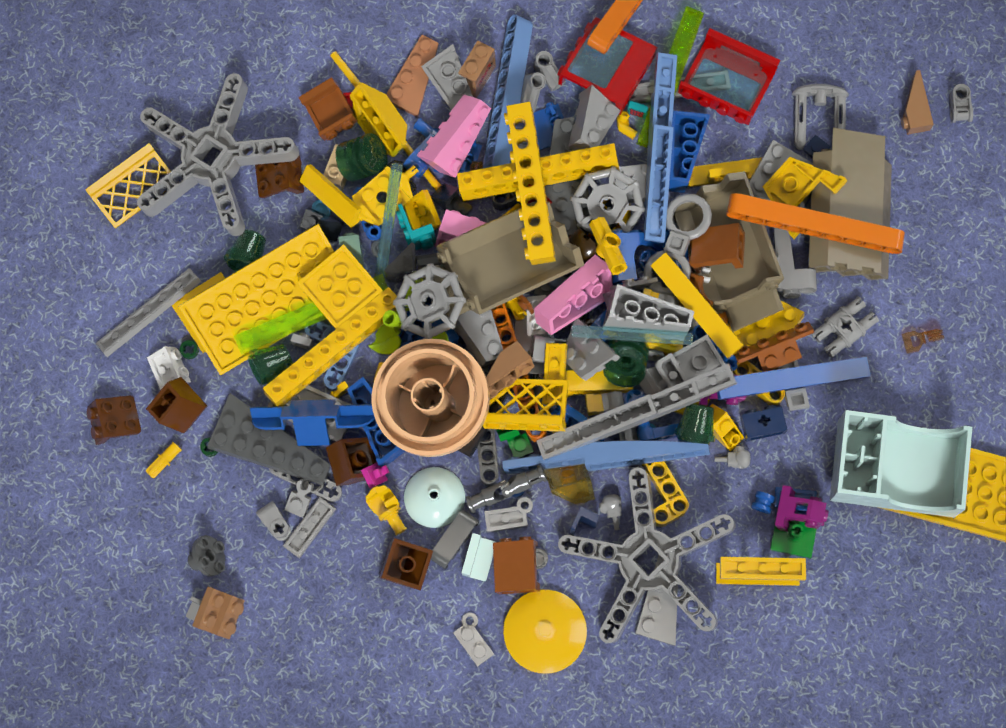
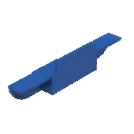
M335 399L292 400L290 406L250 407L252 424L258 429L284 430L288 419H292L298 446L330 445L326 418H335L336 428H358L370 424L374 421L375 417L372 404L335 405Z

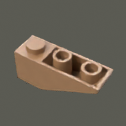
M518 341L500 352L486 377L490 399L534 368L531 356Z

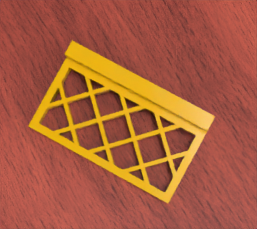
M150 143L85 189L115 229L141 210L139 207L135 209L127 208L128 197L139 198L138 195L129 194L130 184L141 185V195L143 194L144 186L152 187L154 185L145 183L146 172L157 174L156 183L159 181L160 174L167 175L171 172ZM154 157L159 162L158 171L147 169L148 161ZM135 171L143 172L142 182L131 181L132 173ZM118 183H127L126 194L115 192ZM103 194L111 195L110 206L102 205L98 198ZM114 195L125 197L124 207L113 206ZM112 209L124 210L123 218L115 222L111 217Z
M515 380L511 386L505 387L490 400L489 406L496 401L502 408L496 413H489L488 409L487 417L483 424L484 429L565 432L568 380ZM515 385H521L524 390L517 396H514L510 389ZM535 385L541 386L544 390L536 397L529 391ZM555 386H563V392L557 397L550 392ZM508 392L513 399L504 406L498 399ZM528 393L533 400L526 406H523L519 399ZM548 393L553 401L544 407L539 400ZM517 402L522 409L516 414L510 413L507 409ZM537 403L542 410L537 414H531L528 409ZM557 403L561 407L560 415H551L548 410Z

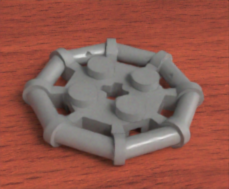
M614 166L592 173H585L574 195L570 197L577 220V227H581L592 235L593 232L589 226L590 223H588L591 219L595 220L598 217H605L608 225L619 223L621 228L613 229L611 232L622 230L623 233H629L642 212H645L638 185L639 181H635L615 169L616 167ZM609 177V183L597 186L594 181ZM616 178L628 186L623 190L613 184L614 179ZM590 184L593 190L588 199L583 198L582 195ZM631 190L635 205L628 204L626 193ZM611 199L613 207H608L607 210L604 209L603 200ZM581 203H587L589 215L586 217L583 215ZM628 210L634 211L628 222L625 223L622 219Z
M433 263L427 264L426 267L409 275L405 274L397 297L393 300V305L396 307L402 324L401 328L425 339H432V337L451 328L454 329L462 307L466 303V298L463 296L457 279L458 275L455 272L451 273L436 267ZM434 275L444 278L441 284L433 281ZM426 276V280L415 283L416 280ZM449 285H451L455 297H449L446 289ZM411 286L412 294L411 296H408V299H405L408 289ZM428 296L433 299L430 306L425 305ZM450 303L455 304L450 317H447L445 314L450 309ZM407 305L411 313L409 317L407 316L406 310L404 308V306ZM416 319L424 322V328L414 325ZM439 319L445 322L432 328L431 323Z

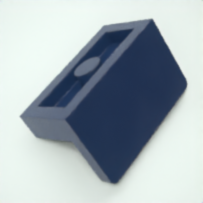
M581 506L571 526L570 535L574 536L580 522L596 528L600 515Z

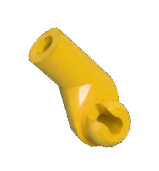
M623 111L621 115L617 116V128L619 132L633 140L638 131L629 126L630 116L626 111Z

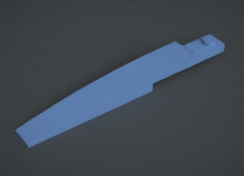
M658 52L656 55L654 91L651 95L644 240L664 243L674 128L672 127L677 55Z
M608 441L593 442L543 460L542 455L531 454L527 458L510 457L502 462L506 474L528 472L537 468L539 464L542 465L544 470L585 464L587 471H596L710 455L708 444Z

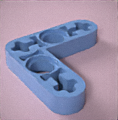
M318 320L308 321L304 328L305 333L311 336V339L321 342L329 333L336 330L334 327ZM317 325V329L322 332L323 328H326L323 338H319L321 334L318 332L311 334L309 327ZM359 345L343 357L348 362L346 367L339 368L335 363L327 370L324 383L328 389L337 390V385L345 380L359 350ZM334 368L338 372H343L342 375L338 373L336 377L338 383L330 385V381L328 379L333 378L335 375V371H332V369Z

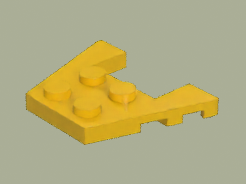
M789 157L762 187L770 201L798 206L819 182L836 194L845 185L847 179L841 175H835L830 171L816 168L811 164ZM788 231V233L793 239H795L800 234Z

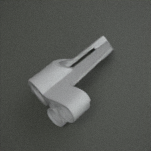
M774 228L775 255L784 276V280L778 285L777 291H782L783 297L787 299L798 298L801 296V293L809 294L816 292V270L795 269L790 234L787 230Z

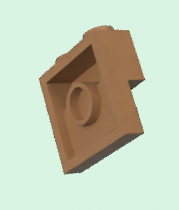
M207 587L192 626L230 640L231 635L236 631L235 624L238 616L244 611L243 604L245 600Z

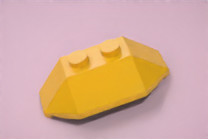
M361 82L350 94L358 124L378 152L395 157L405 145L407 124L385 93Z

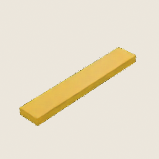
M666 252L650 265L683 306L694 311L693 318L728 359L744 346Z

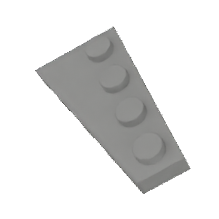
M453 44L421 66L451 110L463 95L473 97L467 79L458 74L462 66Z
M658 555L654 570L664 561L660 555ZM678 585L673 590L676 597L678 595ZM663 589L647 592L635 634L676 646L677 604Z

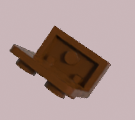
M300 155L296 160L290 162L255 165L258 195L260 198H267L283 191L295 194L304 192V185L300 182L302 176Z
M131 395L95 399L87 407V417L91 421L92 426L91 436L95 439L96 445L104 444L110 438L138 435L141 432L135 400Z

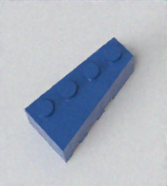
M673 110L672 127L674 128L669 192L685 193L711 114Z
M362 377L347 389L353 405L372 404L373 386L366 378ZM376 419L370 424L363 426L380 467L388 466L405 452L383 434Z

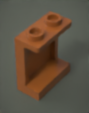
M332 77L298 97L306 107L319 131V136L324 141L334 139L338 133L351 129L358 122L338 83Z
M739 223L708 227L707 231L699 238L690 240L691 255H689V264L696 273H701L702 267L732 263L735 269L743 268L745 232Z
M519 537V541H512L511 538L499 539V542L493 543L495 593L540 592V583L537 582L535 549L538 546V542L533 540L532 537Z

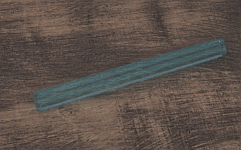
M399 163L391 164L374 277L377 281H385L403 167Z
M572 325L571 336L577 338L692 345L693 334L685 332Z

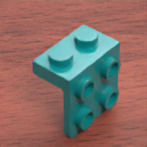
M402 203L398 204L399 210L396 211L408 247L412 245L414 251L420 248L426 250L433 247V244L436 243L432 224L412 231Z

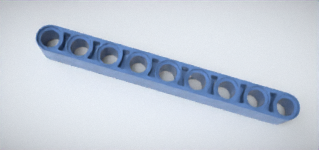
M513 14L507 23L483 168L509 164L511 160L510 151H512L513 147L512 144L508 143L507 132H510V127L505 123L504 113H507L506 106L520 103L533 28L531 21L516 14Z

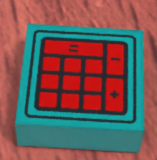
M630 101L627 113L646 119L649 107Z

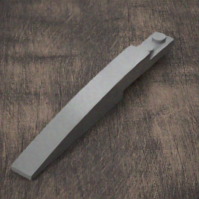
M726 364L653 395L648 394L566 428L565 432L558 431L537 440V444L543 460L689 406L700 401L701 398L736 385L737 382L730 364Z

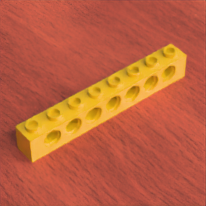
M531 102L506 106L507 113H504L506 125L510 127V132H507L508 143L512 144L513 151H510V158L516 167V170H513L514 182H518L519 189L515 190L517 201H521L522 206L518 211L520 221L524 220L525 228H521L523 240H527L528 246L524 248L526 260H530L532 265L554 262L556 257ZM519 123L525 124L523 129H516ZM520 143H528V146L526 148H519ZM530 161L531 165L529 167H521L523 162ZM533 180L534 184L531 187H525V182ZM535 199L537 203L534 206H528V201ZM535 218L540 219L538 225H530L531 220ZM536 238L543 239L540 245L533 244Z
M614 143L540 157L544 186L582 179L585 173L608 169L611 166L616 167L615 169L620 171ZM525 161L521 167L527 168L531 165V162ZM515 163L457 173L459 192L463 201L515 192L516 189H519L518 182H514L513 170H516ZM528 180L524 186L526 187L528 184L533 185L534 181Z
M389 287L268 383L263 390L275 407L285 405L384 324V313L388 310L396 311L393 300L396 299L397 295Z

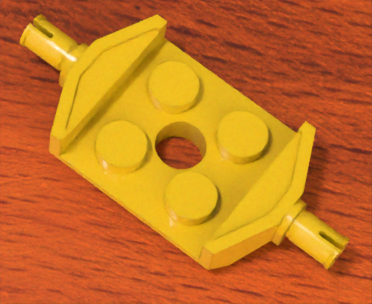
M412 165L405 173H401L390 167H385L382 172L362 189L352 195L353 202L362 209L355 225L360 221H365L371 225L380 226L399 210L398 204L402 203L403 206L412 199L413 195L409 181L412 176L419 172L418 169ZM385 192L388 195V200L385 203L378 202L376 198L378 193Z

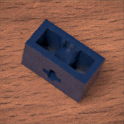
M770 405L764 407V410L757 412L756 409L744 411V414L740 417L746 442L785 434L788 430L782 406ZM761 418L764 421H768L765 426H763V423H759Z

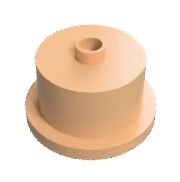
M440 339L417 340L397 349L382 364L372 389V409L376 422L383 434L400 449L423 457L447 455L468 444L483 426L490 403L487 378L478 362L462 347Z

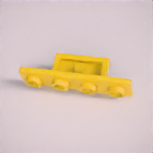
M762 157L694 166L688 186L719 184L727 174L744 171L747 178L751 179Z

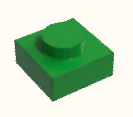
M496 429L501 442L511 440L520 435L519 430Z
M526 433L507 441L513 457L522 458L534 453Z

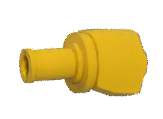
M386 485L372 487L365 496V500L373 513L379 516L380 521L387 520L396 536L407 530L398 515L401 507L391 489Z

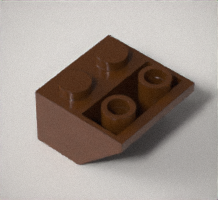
M182 377L167 382L146 410L159 424L185 433L208 406Z

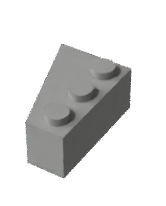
M593 85L579 93V106L575 112V115H577L576 121L573 125L568 145L572 151L599 146L621 111Z
M469 310L459 315L455 324V331L458 336L462 337L467 345V349L474 354L475 360L481 367L493 365L500 352L503 351L492 311L489 310L479 315Z

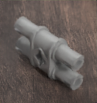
M859 296L847 306L839 307V310L830 317H826L824 324L811 334L813 338L817 336L815 340L818 343L830 333L837 335V339L824 348L826 353L830 352L829 356L831 358L842 349L850 348L851 344L860 337H864L866 331L879 322L877 316L873 318L875 313L872 311L859 322L853 318V315L866 307L864 301L860 303L862 299ZM846 324L849 325V328H848V329H847V328H845V329H842V328H841L842 325H846Z

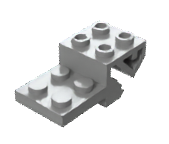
M705 335L674 354L670 353L655 363V367L646 369L636 379L645 395H653L726 364L708 335Z

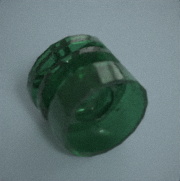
M373 133L341 142L335 152L338 169L351 182L379 174L387 167L388 163L385 146L381 139Z
M616 334L608 341L607 345L620 358L616 362L611 360L606 363L603 373L606 379L616 386L633 387L638 385L645 377L649 346L644 338L637 334Z

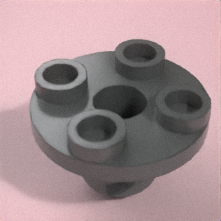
M208 535L197 538L193 543L192 552H189L188 555L189 566L195 571L199 570L206 576L220 574L225 570L224 544Z

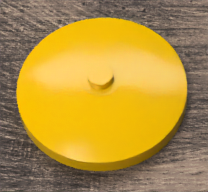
M540 590V592H530L523 595L511 606L505 618L503 633L509 654L520 666L535 673L549 674L559 672L576 661L586 642L587 627L581 609L571 598L554 590Z

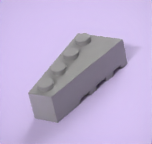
M617 284L610 297L602 330L683 340L691 328L694 311Z

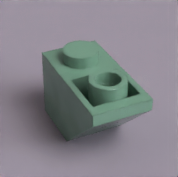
M343 234V236L339 237L340 247L344 244L364 268L359 234Z

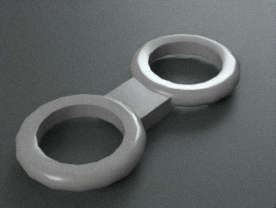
M683 194L670 202L667 207L666 228L670 232L664 250L656 252L648 259L644 267L643 276H649V279L652 278L653 268L650 265L666 252L672 259L677 260L681 264L682 272L690 280L691 269L688 260L685 258L686 250L690 240L699 238L707 231L711 224V208L704 198L696 194ZM691 202L696 203L702 208L703 221L695 230L681 231L674 225V212L681 204ZM655 283L647 286L652 292L674 295L669 288L660 287Z

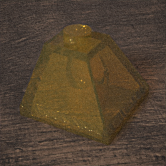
M585 464L544 470L552 494L573 504L586 503L595 499L592 482Z

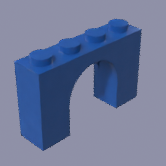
M622 230L612 231L621 240L619 249L627 264L625 272L612 275L613 285H623L622 281L634 278V281H636L637 274L634 254L637 246L644 245L651 247L656 252L662 251L669 237V230L665 232L664 243L644 240V232H641V230H632L629 233H623ZM687 248L686 253H685V258H686V259L688 260V262H689V255H688V248ZM672 259L682 270L681 264L677 260Z

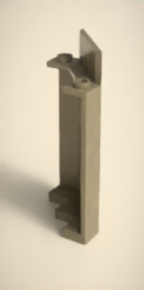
M833 128L832 150L822 149L821 152H814L813 166L830 171L838 176L841 175L847 179V182L836 194L819 182L812 190L811 210L890 227L892 165L885 159V136ZM810 236L809 268L816 270V273L836 271L843 277L863 275L868 280L888 279L889 253Z
M745 171L729 173L719 184L702 186L696 193V195L704 198L710 205L712 218L709 227L739 223L745 232L743 268L735 269L732 263L705 266L706 268H711L709 274L696 273L694 268L691 267L693 273L711 277L709 283L703 282L704 293L714 302L712 307L718 314L726 312L733 332L784 310L777 292L778 285L784 280V276L765 225L733 219L727 216L730 194L738 193L754 197ZM691 202L677 207L673 215L677 229L688 232L699 227L703 221L702 208L696 203ZM690 242L688 245V255H691Z
M537 200L527 205L534 206L537 203ZM547 201L556 257L554 262L532 265L529 259L526 260L524 248L528 247L527 240H523L521 228H525L524 220L520 221L518 209L436 246L438 250L437 258L441 263L437 267L451 273L455 272L458 275L459 285L464 298H466V303H464L459 315L469 310L480 315L584 266L580 248L569 242L565 225L555 221L550 202ZM535 218L531 220L530 225H538L540 219ZM536 238L533 244L540 245L543 239ZM436 275L433 277V281L440 284L444 280V278ZM449 285L446 288L449 297H455L452 287ZM450 303V309L446 313L447 317H450L455 304Z

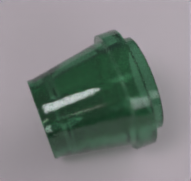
M245 230L243 234L237 237L231 248L225 252L224 260L228 267L236 272L262 257L266 243L265 237L253 230Z
M284 344L259 350L255 348L249 352L250 355L248 356L251 371L261 386H266L293 364Z
M694 403L686 406L678 427H675L674 434L678 435L677 439L710 445V442H715L714 408Z

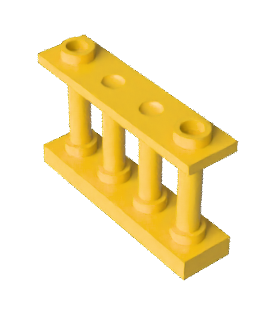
M720 557V563H716V584L800 586V581L806 580V558Z

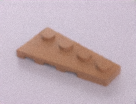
M421 35L386 94L394 106L416 117L419 116L429 77L421 66L436 56L439 47L438 42Z

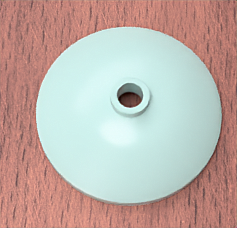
M430 467L417 472L409 480L404 492V504L408 514L415 522L429 528H440L452 523L463 509L465 491L461 481L454 473L444 468ZM432 492H436L438 494V496L435 499L430 497V494Z

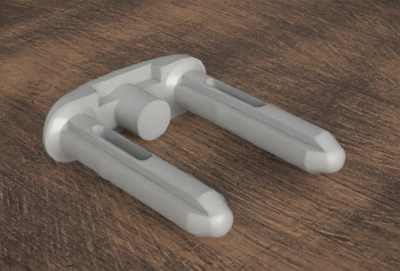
M809 84L800 86L793 91L792 95L795 96L794 144L798 150H802L806 144L807 97L815 96L814 105L825 106L826 97L834 98V128L846 130V98L849 96V93L844 88L829 84ZM799 105L802 106V122H799ZM839 107H841V124H839Z

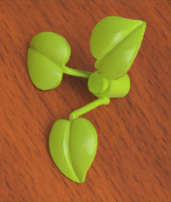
M420 278L416 280L415 283L417 284L424 280L423 278ZM411 286L408 289L405 299H408V296H411L412 294ZM408 305L404 306L407 307L405 308L406 312L410 311ZM388 310L384 313V324L377 330L375 341L368 345L377 353L390 355L399 349L401 345V338L399 336L401 331L399 329H401L402 324L397 310ZM446 332L432 337V339L449 341Z

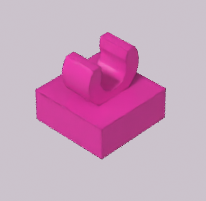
M375 463L361 470L370 489L388 480L385 475L389 473L386 465L380 467L378 463Z

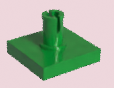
M790 521L788 532L780 531L774 525L770 550L811 559L817 529L806 527L805 522Z

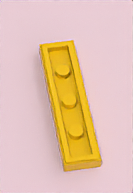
M312 164L306 165L300 182L348 226H354L362 209Z

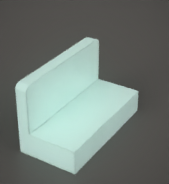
M472 533L462 569L463 576L481 581L487 580L493 558V543L495 541L481 538V535Z

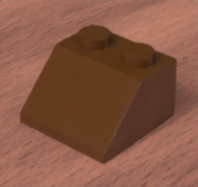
M368 437L340 439L326 447L336 486L351 485L364 481L365 478L361 470L377 463Z
M391 538L378 578L421 591L433 550Z

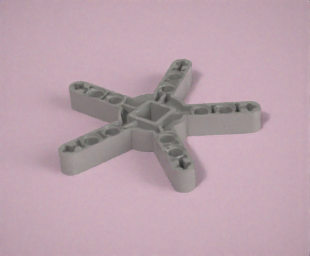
M233 73L226 78L210 125L191 132L153 108H146L141 112L140 119L150 131L181 149L182 161L178 167L139 196L137 205L147 216L154 217L199 183L211 188L224 228L232 236H240L245 231V223L231 183V179L237 174L240 166L290 162L298 158L299 149L289 137L238 142L233 138L232 134L248 92L247 84L239 74ZM214 147L221 151L213 164L209 166L203 162V159L211 148ZM228 205H231L229 209L225 210Z
M634 468L629 473V484L635 533L630 535L622 545L572 535H564L558 542L559 549L566 554L619 564L620 571L626 579L621 592L600 628L599 637L605 643L617 642L645 591L663 589L702 631H713L718 625L717 617L678 576L681 567V557L732 533L736 526L735 521L731 516L722 514L670 538L656 529L651 482L648 472L642 468ZM638 473L644 476L641 479V485L643 487L646 486V489L640 488L639 481L635 480ZM640 493H646V502L639 504L637 496ZM644 513H648L650 517L647 524L640 523V516ZM723 519L731 522L728 524V529L724 527L717 529L720 532L719 534H717L716 529L712 526L714 523L717 527L722 525ZM704 528H710L712 531V535L708 539H703L701 536V531ZM685 537H691L693 540V544L689 548H684L682 544ZM570 541L571 543L578 544L579 546L578 548L569 547L568 549V547L565 546V542ZM588 543H592L594 546L591 554H586L584 550L585 545ZM652 546L664 561L648 575L635 560L648 547ZM607 547L614 549V555L611 558H607L604 554ZM677 585H681L684 589L680 597H676L673 593L674 587ZM629 591L635 594V599L631 603L625 600V595ZM695 600L698 603V609L695 612H690L688 610V603ZM619 609L625 613L622 621H618L615 618V613ZM703 609L705 610V612L702 613L703 616L706 618H712V620L710 621V623L712 624L711 627H704L703 624L705 623V621L701 617H698L697 619L695 618V616L701 614ZM612 621L614 624L620 625L619 628L614 627L612 630L614 637L607 639L606 630H611L614 626L610 622Z

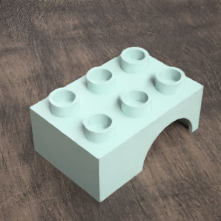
M845 410L839 418L837 426L830 501L955 518L966 508L972 427L963 426L956 429L920 428L903 424L897 421L895 416Z

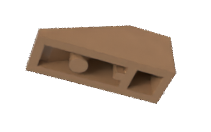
M917 70L913 76L903 118H901L902 129H906L907 135L930 131L934 125L920 70Z

